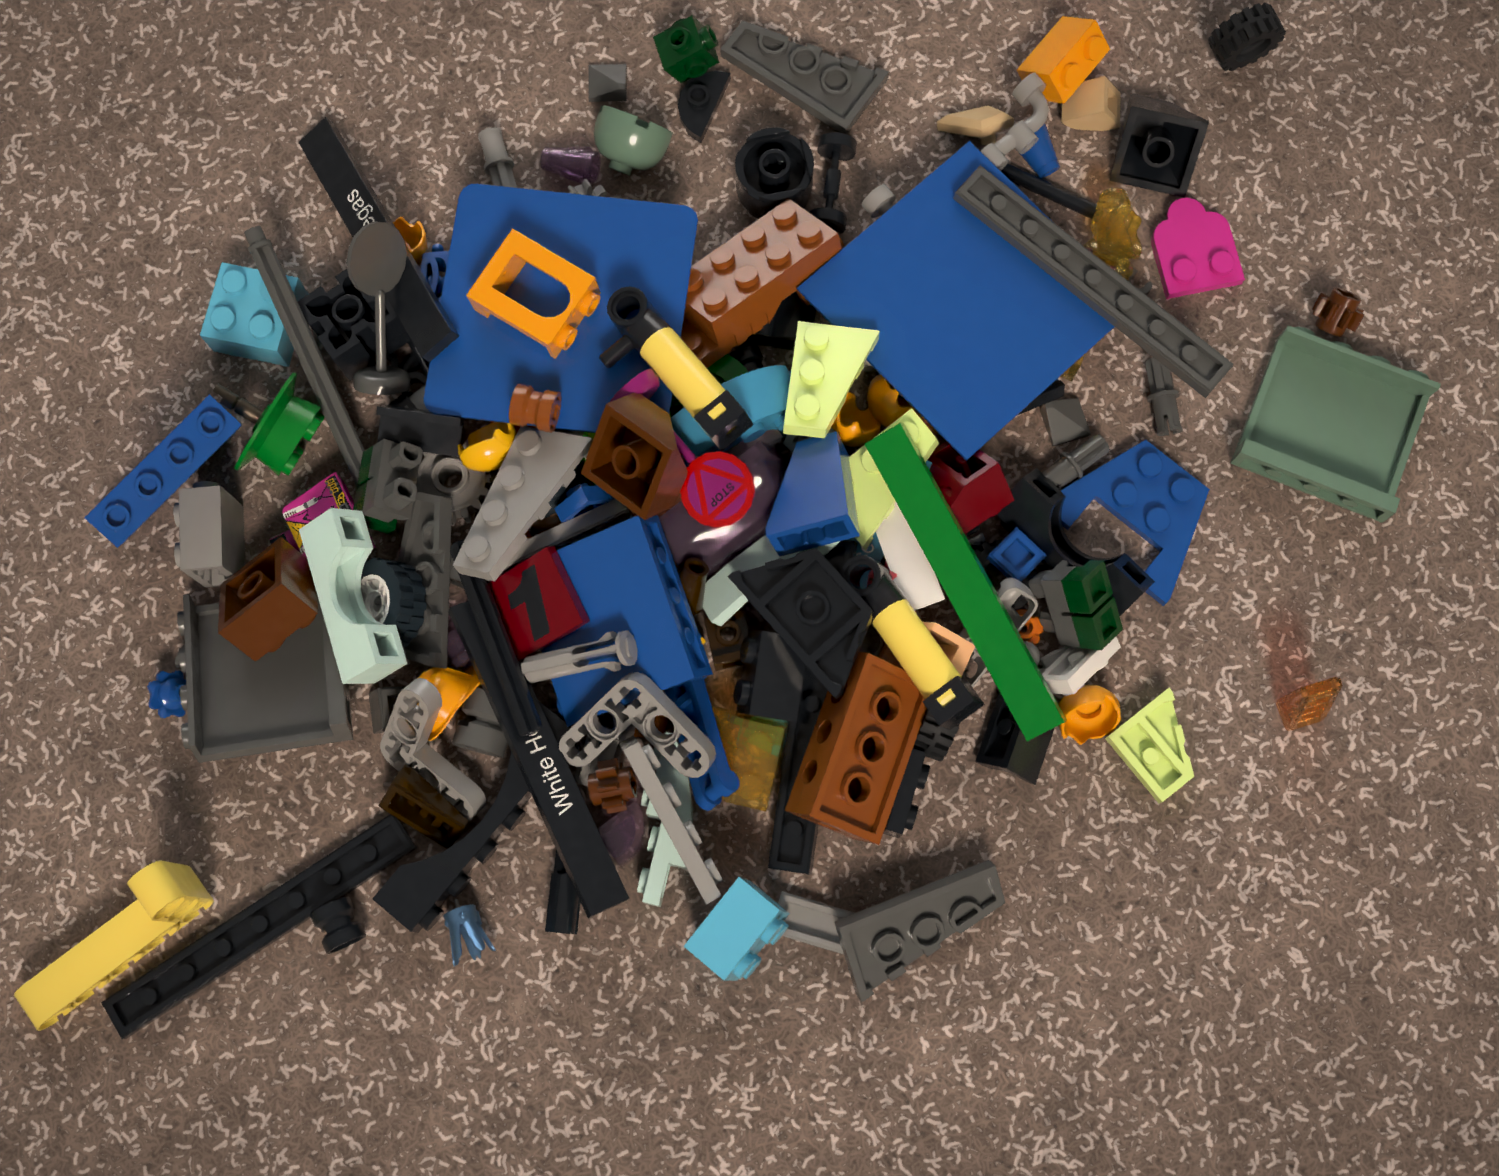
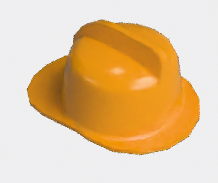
M473 665L465 672L448 667L447 669L432 667L422 672L418 677L431 682L437 688L442 698V707L428 741L434 740L441 734L457 709L480 685Z

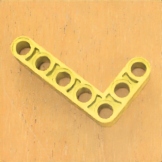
M161 860L153 862L138 871L127 882V885L137 898L136 901L23 984L14 993L15 998L38 1031L59 1021L58 1015L61 1013L64 1016L95 994L92 991L97 986L99 989L103 988L128 969L130 961L133 960L136 963L164 942L163 936L167 933L172 936L200 914L198 912L199 909L203 907L206 910L213 904V898L190 866Z

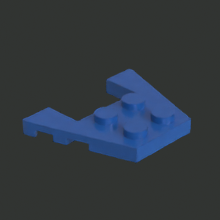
M1144 440L1060 490L1066 496L1062 507V525L1068 530L1092 500H1095L1159 550L1157 557L1145 570L1155 581L1145 592L1164 606L1170 600L1210 489L1150 442Z

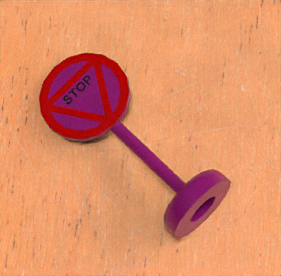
M647 369L639 373L626 383L610 402L632 393H640L647 399H650L659 388L660 379L653 369ZM674 431L679 453L689 463L687 467L688 474L680 491L681 501L688 514L700 524L714 528L731 526L743 519L752 507L756 493L754 476L747 464L737 456L721 451L704 453L697 458Z

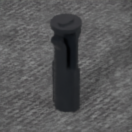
M556 850L554 871L551 873L545 932L577 934L581 902Z

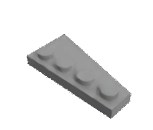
M520 426L453 563L454 568L459 574L490 581L497 580L528 539L525 533L538 519L542 521L552 508L549 504L550 500L561 486L567 488L577 475L574 469L583 457H587L593 441L592 438L555 431L549 433L540 431L538 428Z
M634 735L620 742L619 744L705 903L708 904L721 897L722 895L716 884L723 881L711 858L703 861L696 846L703 842L691 820L682 823L675 808L682 805L670 782L664 785L660 783L654 770L660 768L661 764L650 744L641 747Z

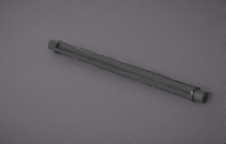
M261 226L252 227L244 232L250 245L248 247L249 253L254 259L356 487L359 488L360 486L357 484L362 454L365 451L272 247L271 240L266 239Z

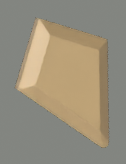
M991 106L948 114L937 121L938 131L981 138V144L983 145L995 143L997 132L1014 126L1013 117Z

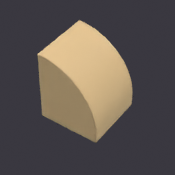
M1105 76L1083 81L1067 102L1062 104L1061 122L1077 130L1107 131L1120 128L1121 92Z

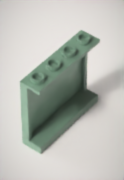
M1287 326L1276 340L1230 464L1383 523L1397 511L1401 498L1395 497L1429 398L1439 390L1441 384L1430 380L1426 374L1420 371H1406L1391 365L1390 361L1383 357L1367 356L1354 351L1350 345L1344 342H1330L1317 337L1313 331L1307 328Z

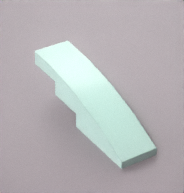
M765 535L706 582L703 609L709 620L716 625L722 626L748 601L728 578V575L738 570L743 572L761 567L766 562L780 558L789 559L795 557L797 553L804 551L779 557L767 536ZM839 542L816 548L825 556Z

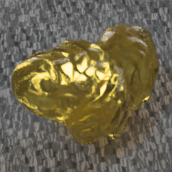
M1108 188L1099 195L1096 204L1097 211L1094 212L1090 225L1093 237L1084 244V247L1129 281V277L1133 273V266L1128 259H1138L1142 253V245L1137 236V230L1142 220L1132 210L1129 196L1124 189Z

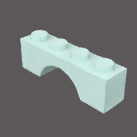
M330 508L300 528L299 532L342 684H374L408 663L397 626L385 625L376 621L369 614L363 602L361 576L364 564L373 550L363 511Z

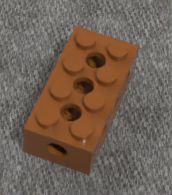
M868 652L858 653L842 695L836 699L827 691L784 811L851 839L880 844L927 709L922 702L925 700L904 669Z

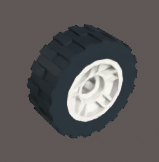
M371 558V560H366L361 576V593L364 605L369 614L379 623L396 625L402 646L407 647L410 641L418 635V630L423 625L425 619L423 617L427 602H425L426 590L422 584L423 580L420 574L415 572L416 569L412 565H406L405 562Z

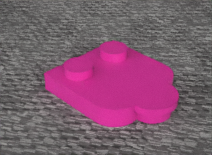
M1180 198L1174 201L1167 211V220L1157 225L1151 237V246L1166 299L1241 285L1245 277L1227 219L1219 213L1206 212L1203 205L1195 199Z

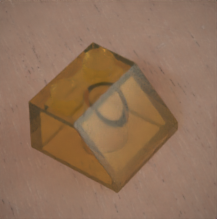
M712 706L729 768L736 773L740 780L739 788L728 797L722 796V801L767 811L771 803L788 723L736 713L733 710Z

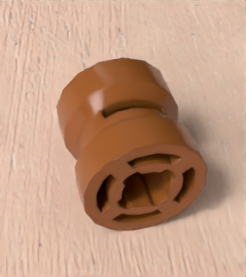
M517 384L510 401V424L521 427L532 424L536 425L540 431L552 433L556 428L560 415L561 393L549 389L544 392H538L530 385Z

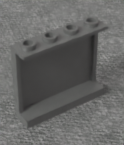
M190 594L183 595L184 611H178L177 622L181 636H185V647L179 648L178 655L181 671L186 673V685L180 686V699L183 710H187L188 723L182 724L181 735L184 748L191 749L199 763L354 740L349 684H342L319 599L318 614L309 626L303 629L299 628L285 639L279 649L272 653H266L255 662L218 633L219 603L195 606Z

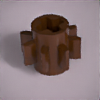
M1337 287L1333 288L1330 296L1321 292L1312 308V314L1318 316L1315 325L1324 332L1338 337H1342L1347 328L1356 332L1365 315L1363 314L1364 310L1358 308L1361 298Z
M618 758L598 761V770L588 775V790L593 805L602 804V808L607 809L608 814L628 810L627 802L637 797L638 790L634 770L631 766L623 767V764L619 763Z

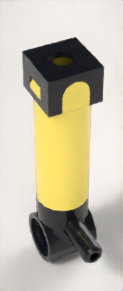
M629 286L620 288L612 294L607 304V313L623 336L599 355V359L607 368L614 366L630 351L635 349L721 452L754 425L743 407L728 390L723 388L648 301L642 291ZM640 309L635 317L626 319L631 311Z
M857 555L850 558L843 565L840 575L874 611L875 614L871 623L925 700L922 702L938 725L951 730L985 705L968 680L961 677L892 580L890 571L883 564L866 555ZM872 570L874 573L872 583L869 587L861 589V576L864 572Z

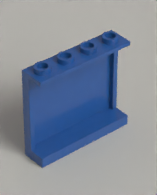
M209 394L84 518L117 548L120 547L240 429L242 424Z
M638 515L556 550L590 622L543 649L542 653L598 641L605 633L610 631L618 634V632L626 630L633 635L638 649L636 663L630 666L620 664L621 670L613 672L606 668H599L551 679L557 695V708L565 719L567 727L573 726L612 687L629 673L639 672L645 674L662 691L713 674L658 515L647 520L642 519ZM615 641L611 644L586 649L585 652L609 647L610 645H614ZM618 656L591 661L588 665L599 662L620 661ZM637 688L630 690L620 703L624 706L630 704L641 694ZM605 710L598 711V715H597V716H600V715H602V714H605V713H607V712H609V711H605Z

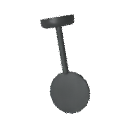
M374 221L364 225L351 241L346 262L349 278L355 288L366 295L375 296L376 365L361 368L353 376V387L355 390L373 395L398 394L409 390L411 387L410 376L407 371L399 367L387 366L385 293L391 291L400 281L405 270L407 257L405 241L399 230L386 222Z

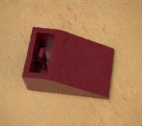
M946 441L935 448L928 458V461L932 462L930 472L965 536L969 531L988 518L997 515L1001 509L1014 501L999 462L980 449L966 461Z

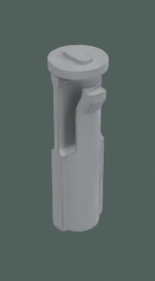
M610 631L605 633L598 641L528 656L521 663V670L530 683L599 668H606L614 672L621 670L620 664L625 666L634 665L637 661L638 649L636 641L629 631H621L618 634ZM615 641V644L609 647L585 652L586 649L611 644ZM618 656L620 661L599 662L588 665L591 661Z

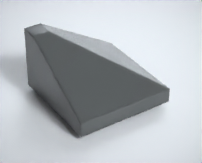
M626 64L589 65V102L627 101Z
M1078 398L1053 400L1042 405L1040 412L1052 447L1091 435Z

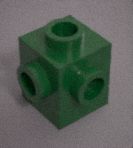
M692 15L688 18L677 20L670 28L653 37L664 71L680 83L690 78L702 76L709 68L720 63L715 47L718 46V40L714 31L708 24L704 26Z

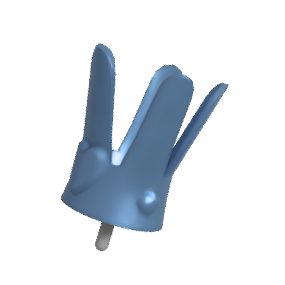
M454 899L456 908L445 913L443 917L445 920L444 924L450 931L453 966H456L462 955L461 935L474 960H476V956L479 959L481 958V951L485 949L484 941L492 951H496L481 927L482 921L476 906L465 905L460 907L458 899Z

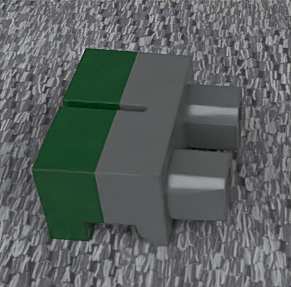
M383 439L363 452L357 484L360 487L356 490L353 510L363 511L367 528L389 534L396 529L397 520L411 519L413 502L416 500L418 469L423 454L421 447L407 442L398 444Z
M1062 560L1052 570L1039 571L1029 580L1028 584L1036 598H1046L1048 605L1041 611L1039 618L1043 631L1056 633L1059 645L1102 651L1123 630L1115 598L1110 597L1113 591L1104 560H1090L1084 566H1069L1067 561Z

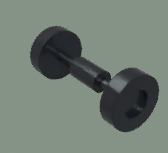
M831 132L819 137L817 149L820 156L832 159L831 167L826 170L823 190V197L826 199L825 208H815L809 213L835 230L839 235L845 232L847 216L843 212L833 209L834 200L838 199L841 171L838 169L839 160L848 161L853 159L856 155L857 142L847 134Z

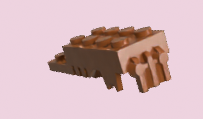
M787 199L692 265L681 339L705 367L708 368L731 352L732 348L736 345L739 346L746 341L750 335L756 334L763 329L764 325L770 324L781 302L795 291L802 303L809 306L810 303L797 288L845 247L838 233L791 199Z

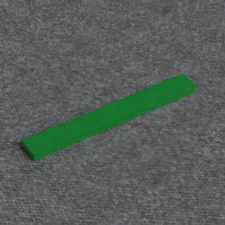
M904 423L895 425L865 443L868 452L1026 741L1066 722L1067 719Z

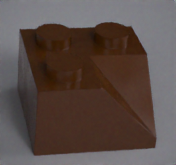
M632 393L606 403L581 474L644 520L675 506L688 470L677 448L670 414L642 394Z
M282 537L220 584L218 633L255 662L266 653H272L279 649L288 636L299 628L303 629L309 626L318 614V596L308 560Z

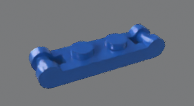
M706 677L667 689L665 693L715 746V761L707 772L697 778L689 777L696 803L703 810L709 811L721 803L722 796L728 797L734 793L740 786V780L736 773L729 768L704 679ZM683 734L678 738L679 744L686 738ZM695 750L689 753L687 757L693 762L702 755Z

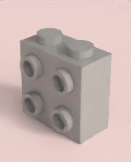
M200 481L194 483L193 488L179 489V502L175 503L173 507L174 521L176 526L179 527V542L174 546L176 565L180 567L181 571L205 588L220 586V584L245 566L244 506L216 482Z

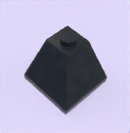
M1131 93L1122 122L1109 181L1185 198L1209 121L1169 101Z

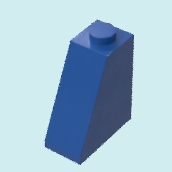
M837 431L828 433L825 439L812 437L799 441L795 445L765 528L766 536L779 557L860 536L849 455Z

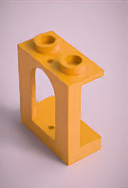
M512 228L466 296L475 311L486 318L491 314L545 346L550 356L556 359L562 349L566 351L573 344L578 332L576 328L582 319L594 313L600 302L599 294L601 292L594 276ZM526 262L558 280L568 288L570 302L560 315L555 317L537 315L504 295Z

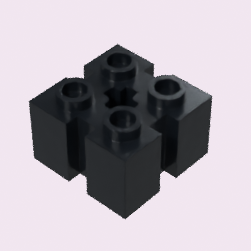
M345 269L335 276L339 282L337 286L328 292L320 286L299 300L298 304L307 323L317 334L318 339L332 360L348 380L351 381L359 369L376 364L372 358L376 354L375 296L366 295L356 289L349 278L348 270ZM385 295L386 351L390 355L411 341Z

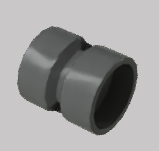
M476 688L463 703L462 711L466 714V718L458 721L452 744L481 754L504 758L508 742L484 690Z

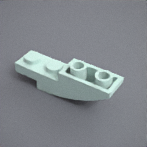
M677 740L673 743L676 747L679 745ZM654 747L653 751L661 764V767L656 770L660 783L662 785L668 782L671 783L682 805L675 808L682 823L691 820L693 824V806L689 777L678 772ZM644 790L641 806L647 807L646 815L649 818L660 820ZM662 822L660 827H652L647 851L654 852L650 869L642 868L637 888L638 893L644 894L643 903L661 907L670 867L673 866L687 870Z

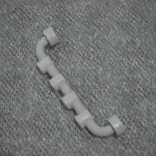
M1036 73L1025 77L1012 92V96L1022 107L1029 104L1032 105V115L1027 120L1016 123L1004 137L996 143L988 144L980 151L1000 171L1009 162L1005 157L1007 153L1015 148L1022 155L1036 144L1039 138L1035 132L1047 120L1049 113L1048 101L1042 93L1046 88V84ZM882 184L865 197L861 206L872 218H875L879 215L882 216L893 206L892 204L896 196L886 184Z

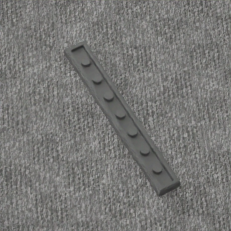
M981 165L955 192L953 199L1204 398L1211 393L1233 367L1234 364Z

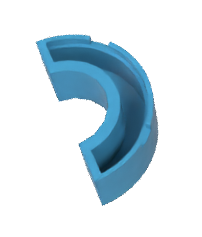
M775 365L756 369L721 384L743 407L754 424L722 452L728 451L742 441L744 443L754 441L768 430H778L782 438L787 437L788 434H783L791 370L788 371L786 366ZM685 407L671 417L673 430L697 458L704 453L720 451ZM681 455L684 464L687 468L689 466V463Z

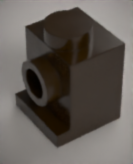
M744 610L737 611L722 626L712 623L709 618H705L704 624L715 671L742 666L744 662L740 660L741 644L744 638L748 637L749 632ZM724 628H733L736 631L735 638L724 640L720 635Z

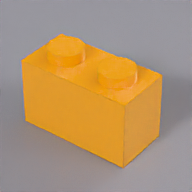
M1062 16L1016 71L1021 80L1032 73H1036L1046 84V88L1042 92L1046 100L1065 104L1110 51V47L1095 19Z

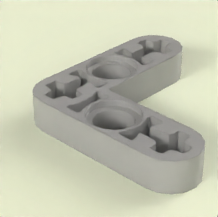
M639 672L625 675L559 741V750L563 753L566 762L570 765L581 767L595 759L632 723L673 767L686 777L697 778L704 775L716 757L715 746L710 739L648 676ZM637 688L641 694L625 708L620 701L630 690ZM605 710L613 714L617 722L616 728L607 729L603 727L598 721V711ZM663 715L668 717L674 725V733L663 734L658 731L654 723L655 716ZM589 732L594 738L584 749L579 751L574 745ZM683 734L686 737L685 740L676 747L673 743ZM697 750L702 756L692 762L687 756L689 753Z
M422 678L415 679L398 694L380 742L382 755L399 772L405 764L412 767L470 821L486 806L485 794L475 782L427 744L442 707V698L437 688L431 682Z

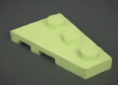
M911 408L878 435L899 423H904L926 463L939 442ZM864 445L849 457L860 532V536L855 538L866 551L874 539L872 536L883 520L887 519L892 512L896 501Z

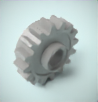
M468 439L463 444L464 449L469 447ZM423 452L425 458L419 464L416 482L417 491L452 499L451 526L455 525L457 518H463L467 523H470L471 514L479 512L491 488L490 472L470 470L462 464L459 457ZM453 474L462 475V480L456 487H444L445 480Z

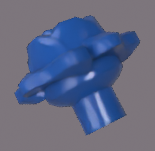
M178 670L172 673L160 671L156 674V681H151L147 685L150 693L149 707L151 709H158L160 718H167L171 715L183 717L186 714L180 699V686L186 685L182 671Z

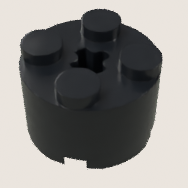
M778 127L761 129L746 139V143L736 155L735 175L738 198L750 215L759 219L787 199H791L803 209L807 206L812 193L814 158L809 145L802 138L800 140L791 135L789 130Z

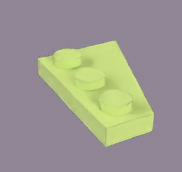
M798 321L783 434L825 439L846 401V395L855 379H858L863 370L864 362L870 351H873L879 340L880 331Z

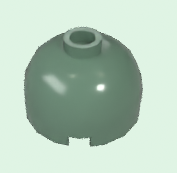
M601 105L595 122L594 140L600 154L610 160L608 168L630 176L632 169L646 171L655 167L663 159L673 132L653 122L648 123L638 119L636 115Z

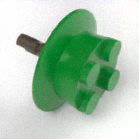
M292 372L272 404H268L265 410L258 408L243 398L240 399L237 394L220 384H217L213 389V392L222 397L221 405L230 410L233 409L235 413L255 424L252 430L253 434L234 467L235 470H240L255 458L278 476L281 472L289 476L305 451V449L298 446L303 438L310 442L325 418L319 412L321 406L294 396L297 373Z

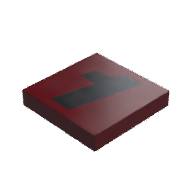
M555 546L545 547L499 576L496 581L489 583L512 647L519 661L537 654L590 622Z

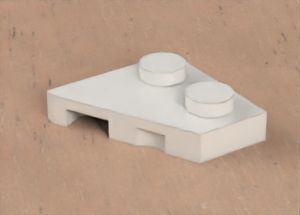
M1117 637L1102 651L1063 646L1040 658L1043 665L1040 672L1052 694L1069 696L1083 688L1085 683L1098 670L1104 668L1108 664V660L1121 646Z

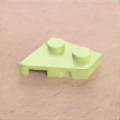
M1170 688L1163 691L1105 738L1158 804L1165 801L1194 777L1190 757L1185 753V737L1182 726L1178 725L1173 705L1175 698Z

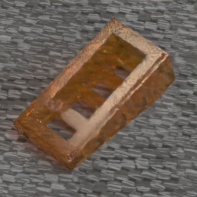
M1333 677L1300 687L1278 699L1276 706L1285 729L1290 731L1321 722L1329 713L1343 686L1340 678Z

